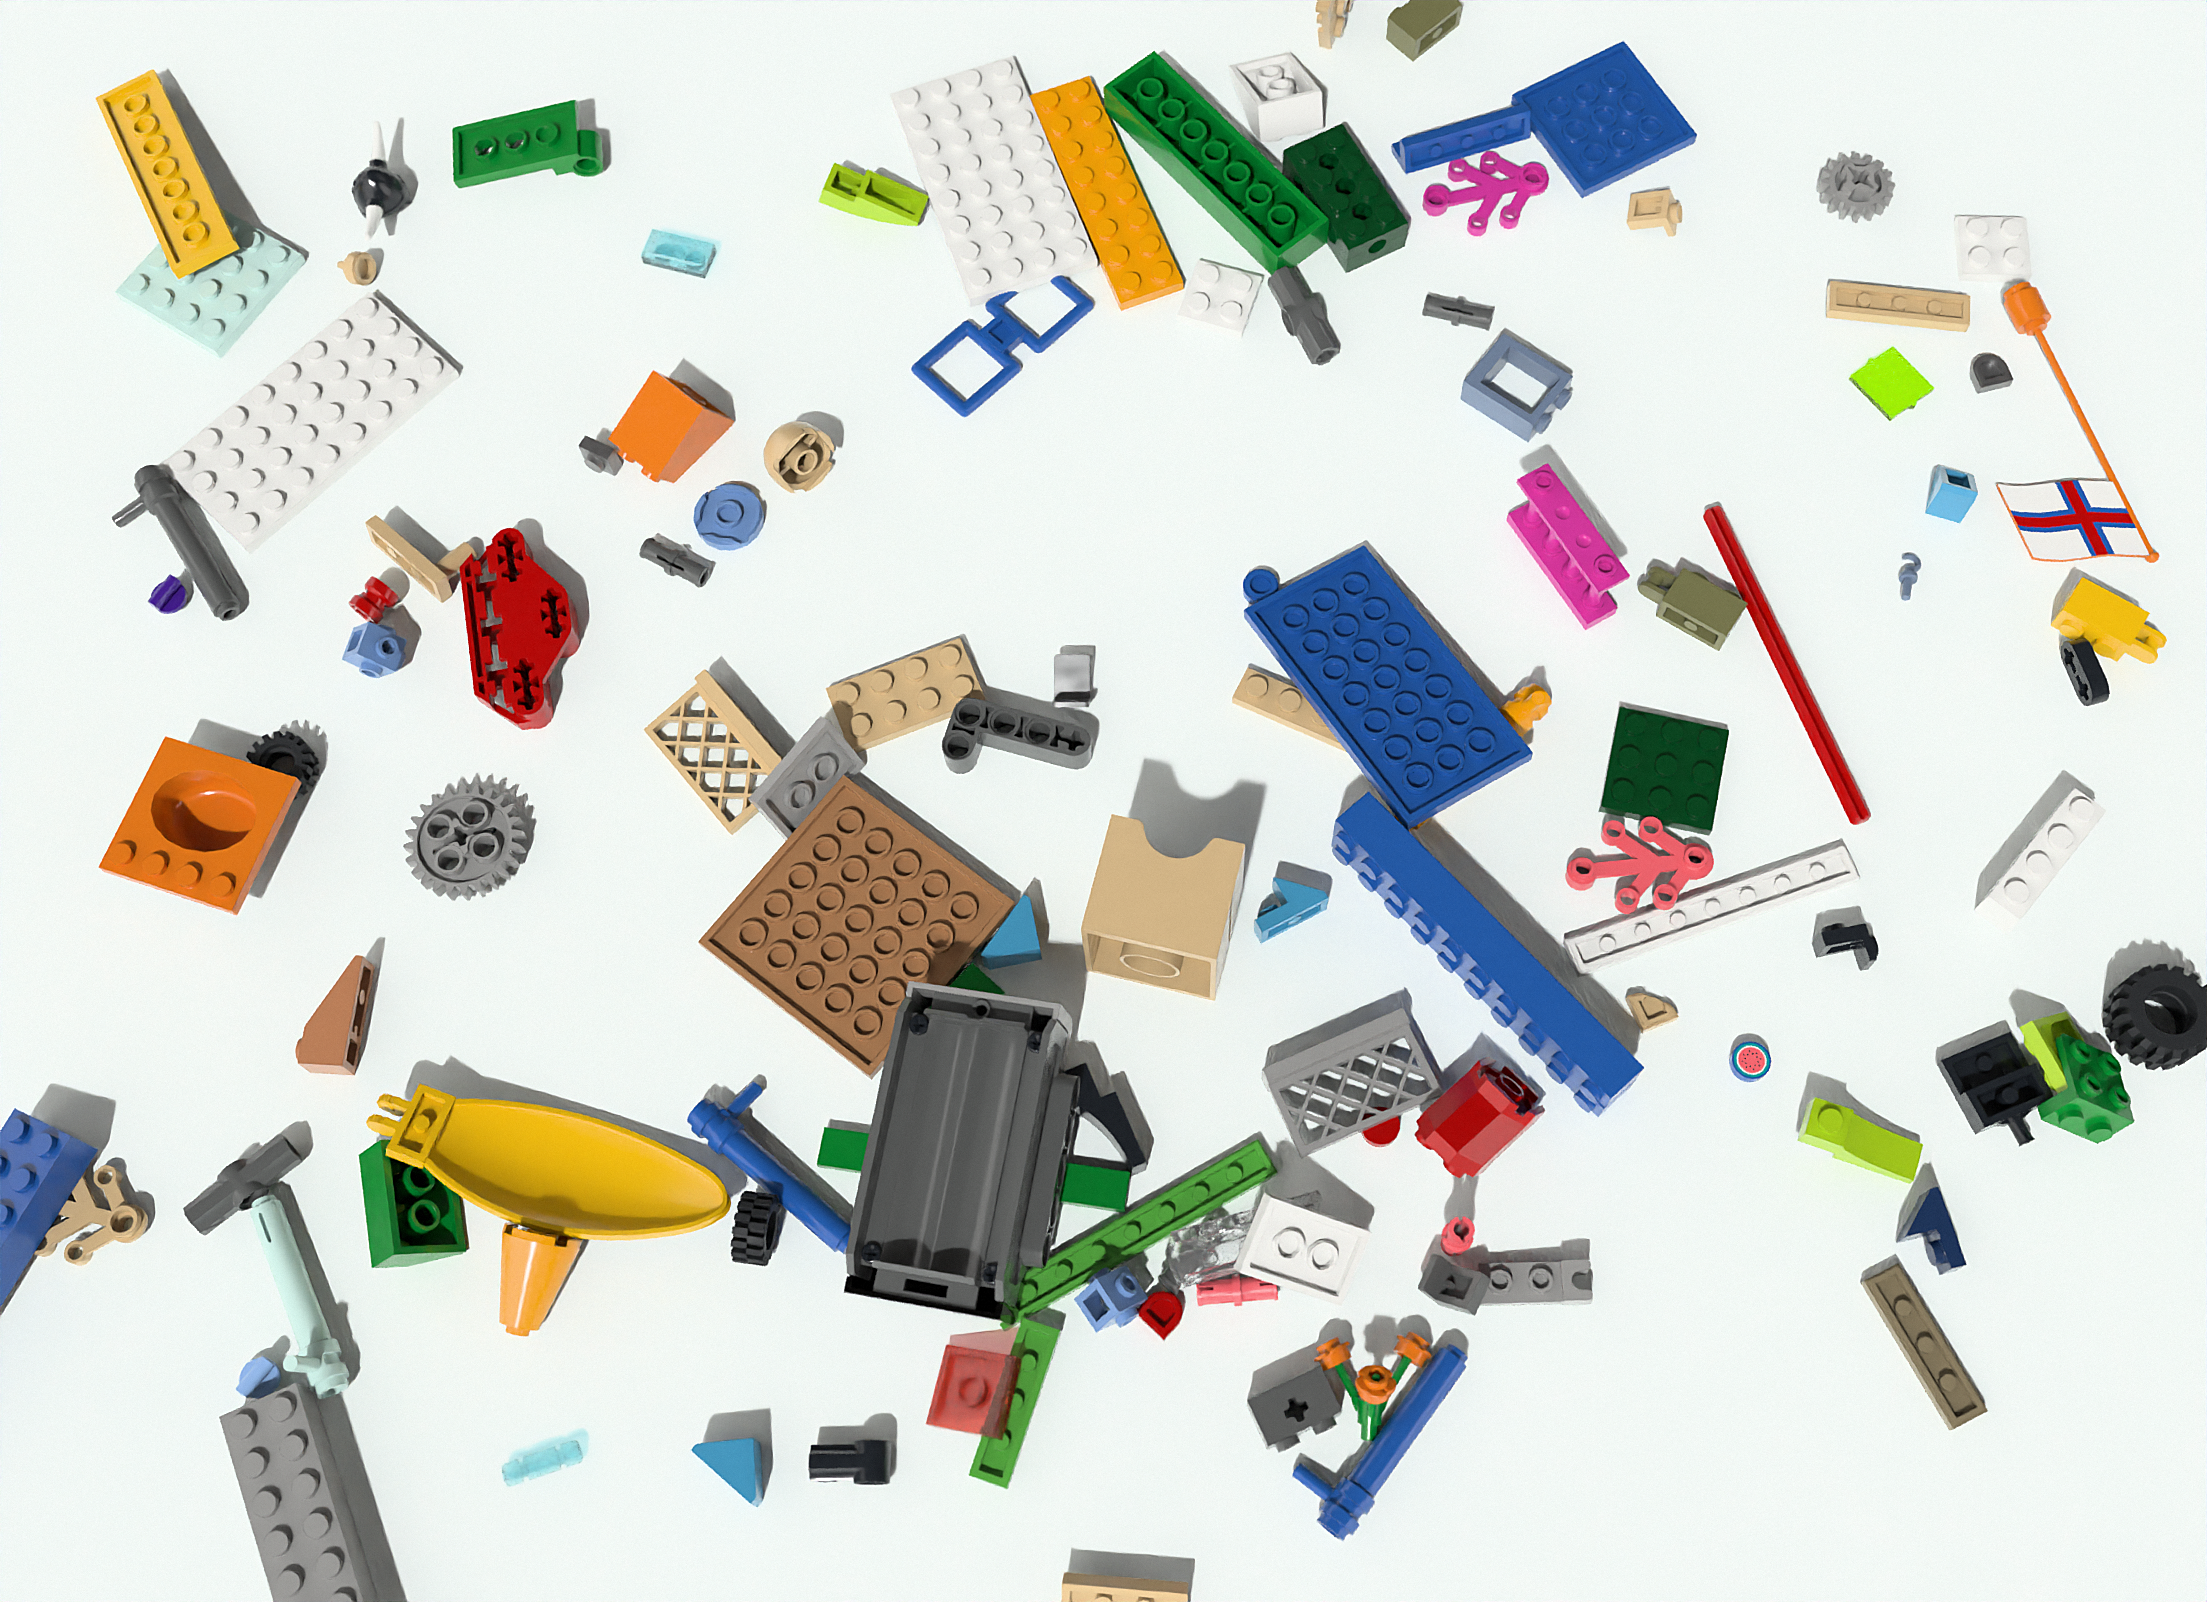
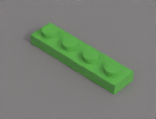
M1022 1317L968 1474L969 1477L1006 1490L1009 1489L1061 1335L1060 1330Z

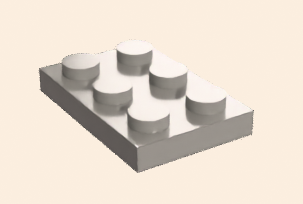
M820 716L748 799L786 841L843 775L852 781L865 766V763L830 720Z

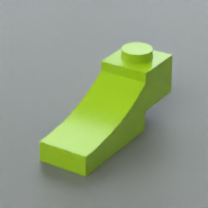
M1814 1097L1807 1104L1797 1141L1832 1152V1158L1908 1184L1914 1181L1923 1148L1922 1143L1883 1129L1854 1114V1110Z

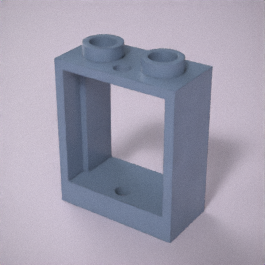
M1503 333L1463 381L1460 400L1529 443L1536 433L1542 435L1553 419L1551 416L1557 408L1562 410L1572 396V392L1569 389L1573 376ZM1507 363H1510L1551 389L1532 414H1529L1488 388V385Z

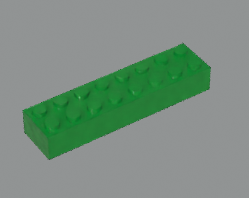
M1155 51L1151 52L1103 86L1106 113L1271 276L1282 267L1294 268L1327 243L1329 218Z

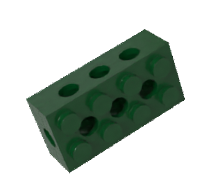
M1343 124L1283 150L1282 174L1329 218L1327 245L1346 274L1405 247L1408 221Z

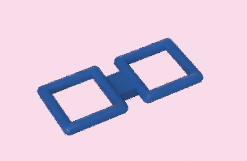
M1059 275L1052 278L1050 283L1074 302L1076 306L1038 338L1002 307L1018 293L1010 291L996 295L985 304V309L994 319L982 329H979L969 320L963 321L912 365L911 371L961 417H968L1020 372V364L1009 355L1023 342L1037 354L1044 352L1093 309L1094 303L1064 276ZM968 336L998 362L1003 369L964 401L935 376L929 368Z

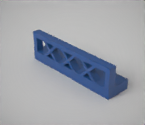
M1524 103L1400 139L1399 142L1392 143L1391 152L1406 175L1530 138L1531 110Z

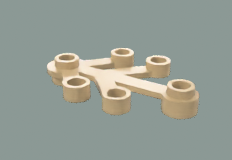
M104 1165L96 1170L93 1177L95 1185L102 1188L105 1192L112 1210L109 1211L98 1208L84 1177L87 1172L86 1169L72 1191L76 1202L67 1200L58 1214L69 1218L48 1230L44 1238H47L46 1247L40 1251L37 1248L34 1254L40 1257L50 1256L56 1250L57 1243L92 1223L105 1227L83 1241L75 1240L70 1242L64 1249V1258L67 1262L76 1266H83L91 1260L93 1252L114 1240L120 1243H131L138 1240L147 1228L148 1218L146 1212L141 1207L135 1204H128L120 1187L122 1182L121 1172L110 1165ZM112 1172V1180L104 1184V1176ZM133 1218L134 1221L132 1226L130 1227V1229L125 1231V1222L128 1219ZM79 1247H82L83 1254L80 1258L75 1260V1250Z

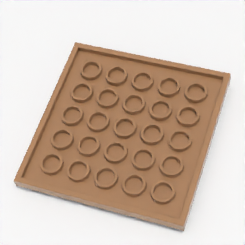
M843 775L700 938L698 943L703 949L872 1080L884 1065L896 1012L903 999L907 998L908 982L913 981L949 987L1005 921L1016 905L1013 900Z

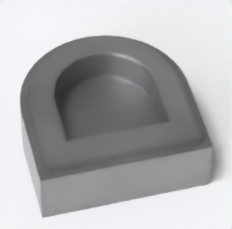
M1985 354L1978 357L1969 372L1970 380L1977 394L2009 387L2014 380L2006 362L1993 354Z

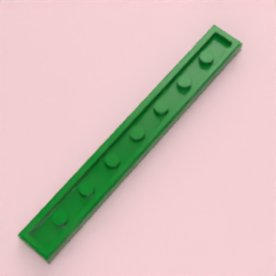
M824 1127L816 1165L818 1168L861 1174L869 1133ZM1067 1163L1059 1204L1125 1213L1130 1172Z

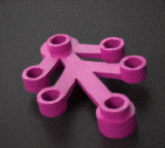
M1488 151L1483 153L1480 158V171L1469 166L1462 159L1451 161L1448 165L1447 176L1451 181L1462 182L1467 180L1477 186L1449 192L1440 185L1430 186L1424 191L1422 207L1428 215L1438 217L1444 214L1448 207L1484 199L1477 212L1470 215L1467 222L1468 233L1479 237L1486 233L1488 219L1504 194L1517 192L1510 205L1501 209L1499 224L1503 228L1513 229L1517 227L1520 212L1530 196H1538L1546 191L1549 184V176L1546 169L1540 164L1529 163L1521 168L1501 159L1497 153ZM1491 161L1494 165H1487L1485 162ZM1453 169H1461L1462 172H1455ZM1499 172L1510 179L1498 180L1490 175ZM1511 215L1514 219H1507L1505 216ZM1473 223H1480L1482 226L1476 227Z

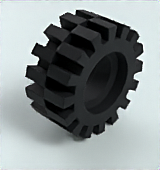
M274 731L273 739L268 734L262 736L264 740L262 745L255 741L252 747L256 752L248 751L246 758L250 761L249 763L271 769L273 763L280 757L286 755L293 756L295 763L287 775L296 777L301 782L298 791L303 796L308 793L304 787L306 784L313 787L316 783L312 775L319 776L320 770L316 766L319 764V760L314 755L315 752L300 736H295L292 732L288 731L285 732V735L280 731Z
M746 1190L741 1194L740 1201L737 1204V1213L734 1215L735 1224L732 1226L731 1233L733 1234L731 1239V1257H733V1262L767 1266L769 1264L772 1250L775 1248V1237H777V1225L780 1218L778 1216L780 1211L778 1195Z

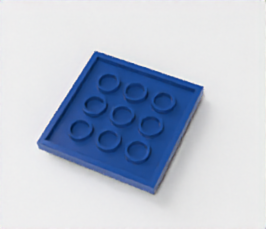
M1625 41L1617 43L1512 94L1511 98L1512 106L1524 103L1528 105L1531 110V131L1582 199L1694 144L1697 138L1696 132Z

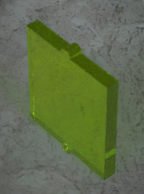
M1894 346L1875 359L1869 358L1866 365L1850 375L1848 379L1889 421H1892L1907 409L1913 410L1917 402L1935 389Z

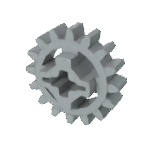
M1855 152L1853 159H1849L1845 153L1841 154L1839 161L1837 162L1832 159L1828 167L1824 168L1821 174L1820 184L1817 188V192L1823 194L1820 203H1830L1828 213L1831 214L1839 211L1840 220L1842 221L1848 215L1852 216L1853 223H1857L1860 216H1863L1869 222L1872 220L1874 213L1881 216L1893 198L1894 194L1892 192L1896 184L1890 181L1893 174L1892 171L1883 172L1882 168L1885 163L1881 161L1875 165L1872 163V155L1867 156L1864 160L1860 158L1859 152Z

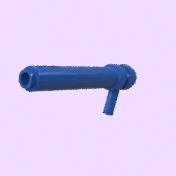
M752 1081L726 1108L719 1102H712L708 1098L700 1101L687 1117V1122L691 1125V1131L701 1139L705 1137L708 1140V1146L719 1155L724 1154L768 1194L778 1195L779 1203L834 1252L840 1251L842 1254H845L851 1223L744 1130V1124L737 1119L763 1093L762 1088Z
M1448 1343L1445 1348H1439L1347 1478L1342 1477L1337 1485L1333 1487L1304 1464L1300 1463L1295 1468L1292 1477L1324 1500V1503L1319 1508L1321 1514L1316 1520L1317 1523L1338 1540L1343 1542L1348 1534L1353 1536L1360 1526L1357 1521L1362 1514L1368 1515L1375 1505L1374 1497L1467 1368L1465 1362L1468 1357L1456 1346Z

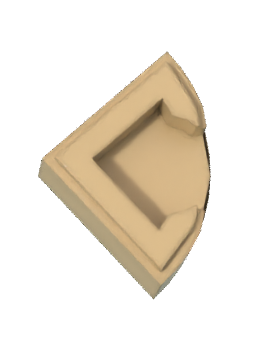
M1631 994L1625 999L1641 1033L1676 1021L1679 1017L1669 1003L1647 994Z

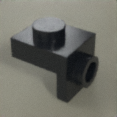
M1844 923L1828 925L1821 929V933L1812 942L1816 958L1853 951L1860 971L1868 970L1877 961L1879 954L1877 940L1874 935H1869L1866 923L1845 927Z

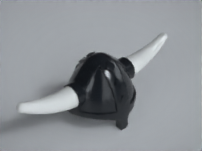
M378 120L373 122V140L369 166L353 179V187L351 189L360 213L366 218L364 238L367 241H370L375 235L382 218L396 212L405 203L412 204V198L400 175L387 169L384 140Z

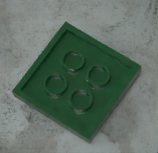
M1619 707L1598 812L1639 821L1646 817H1655L1661 821L1663 826L1709 836L1713 830L1730 730Z

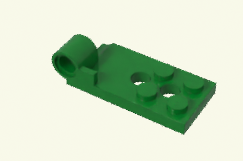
M575 99L452 127L453 182L459 189L550 168L553 169L557 176L573 172L582 177H593L600 174L603 170L602 138L595 131L579 130L578 103ZM523 140L519 147L511 149L516 141ZM492 147L488 154L480 156L485 151V148Z

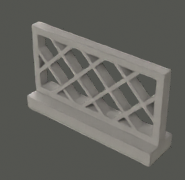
M1403 1007L1262 1068L1261 1079L1267 1092H1270L1301 1158L1429 1103L1443 1095L1409 1026L1410 1020ZM1405 1038L1411 1050L1407 1064L1385 1056L1389 1044ZM1384 1047L1381 1054L1373 1052ZM1366 1056L1378 1061L1372 1079L1351 1072L1355 1059ZM1414 1058L1419 1068L1411 1066ZM1345 1063H1348L1346 1070L1338 1067ZM1383 1063L1404 1070L1398 1089L1376 1081ZM1330 1071L1343 1076L1337 1095L1315 1087L1320 1074ZM1410 1072L1425 1078L1431 1091L1419 1096L1402 1091L1408 1073ZM1313 1078L1311 1085L1304 1083V1081ZM1348 1078L1369 1086L1363 1104L1341 1097ZM1293 1086L1308 1091L1302 1110L1286 1105L1280 1092ZM1373 1088L1395 1095L1392 1108L1382 1112L1367 1106ZM1312 1094L1334 1101L1328 1120L1306 1112ZM1400 1097L1408 1100L1397 1105ZM1338 1103L1360 1111L1356 1124L1345 1127L1332 1122ZM1364 1113L1373 1115L1362 1121ZM1290 1114L1299 1117L1296 1125ZM1303 1118L1325 1126L1321 1139L1306 1146L1299 1133ZM1329 1128L1338 1131L1327 1136Z

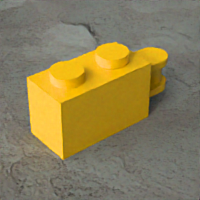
M2084 577L2079 580L2069 593L2050 625L2058 629L2067 638H2086L2098 655L2111 658L2116 662L2124 653H2127L2144 663H2155L2158 658V648H2163L2167 642L2164 634L2144 624L2150 614L2149 612Z

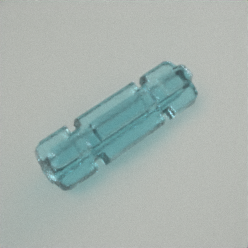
M570 1440L561 1443L560 1449L556 1450V1446L524 1456L522 1462H519L518 1459L506 1462L502 1465L503 1480L507 1486L512 1487L524 1483V1478L526 1477L529 1480H533L561 1470V1465L565 1464L568 1468L579 1464L583 1460L581 1446L577 1440Z

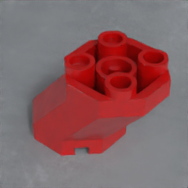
M1491 1057L1478 1060L1461 1079L1429 1106L1416 1120L1419 1129L1414 1135L1417 1141L1425 1148L1434 1150L1444 1160L1443 1165L1446 1170L1457 1178H1462L1464 1174L1475 1177L1484 1173L1495 1159L1546 1112L1543 1105L1536 1107L1534 1104L1539 1099L1536 1091L1511 1068L1504 1066L1499 1071L1492 1067L1496 1060Z

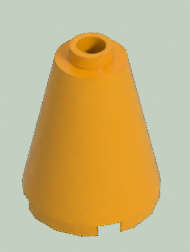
M505 1222L502 1229L499 1322L506 1325L505 1332L528 1337L530 1330H539L581 1248L582 1239H572V1237L549 1234L527 1228L526 1231L518 1229V1224Z

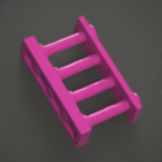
M1548 463L1517 479V485L1530 502L1508 513L1506 521L1582 627L1587 630L1616 614L1618 607L1606 591L1630 578L1628 571Z

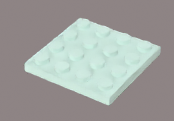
M223 208L221 210L240 249L178 279L172 272L160 243H158L115 291L124 302L220 359L306 262L301 253Z

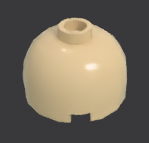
M791 421L779 426L767 439L763 450L764 465L773 481L789 493H796L794 490L800 489L807 492L820 484L829 473L832 462L829 461L830 450L834 452V445L831 438L808 422Z

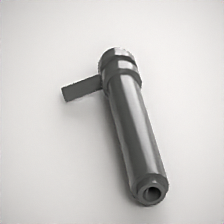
M146 465L140 468L134 474V487L139 497L113 515L111 519L121 528L148 509L149 513L158 519L213 615L222 621L234 619L240 613V601L181 504L182 497L177 488L172 485V480L168 473L157 465Z

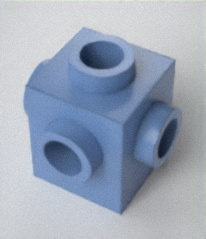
M366 622L353 627L342 660L359 667V672L365 676L380 678L394 673L401 668L406 657V653L403 650L407 640L396 635V631L389 626Z
M1124 1265L1113 1271L1106 1267L1095 1273L1088 1280L1090 1285L1074 1300L1097 1333L1114 1324H1117L1119 1328L1129 1324L1139 1316L1136 1309L1148 1297L1140 1287L1137 1279L1132 1275L1128 1267Z

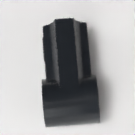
M857 1440L854 1444L811 1445L808 1458L809 1481H853L855 1485L890 1484L891 1441Z

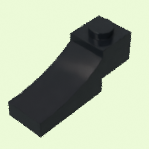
M1086 1062L1064 1071V1074L1080 1077V1094L1075 1117L1081 1116L1102 1132L1120 1154L1131 1176L1145 1171V1157L1116 1092L1114 1091L1101 1097Z

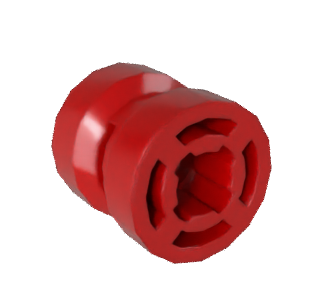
M371 576L364 584L366 593L355 594L348 604L363 619L376 625L383 619L384 607L392 608L400 598L385 583Z

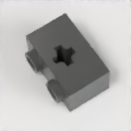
M1321 1366L1248 1399L1246 1402V1407L1266 1450L1276 1447L1278 1453L1301 1443L1298 1436L1313 1429L1315 1435H1319L1337 1426L1335 1418L1339 1417L1342 1413V1409ZM1294 1402L1296 1407H1305L1306 1410L1302 1414V1421L1297 1422L1295 1417L1286 1418L1285 1414L1289 1410V1403Z

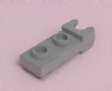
M1585 1259L1561 1260V1262L1478 1263V1272L1484 1273L1491 1279L1480 1306L1589 1305L1593 1302V1293L1587 1289L1576 1288L1573 1285L1572 1278L1578 1275H1586L1589 1272L1591 1263Z

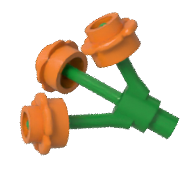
M1411 1331L1408 1332L1406 1337L1402 1335L1396 1336V1339L1399 1341L1393 1351L1402 1359L1393 1374L1384 1366L1366 1365L1358 1371L1359 1377L1355 1379V1385L1342 1363L1352 1357L1347 1347L1350 1344L1349 1341L1341 1344L1338 1337H1335L1316 1348L1319 1356L1314 1358V1361L1320 1363L1324 1372L1335 1367L1351 1398L1355 1411H1358L1357 1423L1361 1424L1360 1438L1362 1440L1373 1441L1377 1436V1426L1382 1424V1412H1384L1389 1398L1394 1393L1409 1364L1411 1363L1421 1368L1425 1360L1432 1357L1431 1353L1427 1350L1430 1343Z

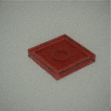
M946 1344L925 1424L933 1428L1002 1440L1022 1359L1014 1355Z

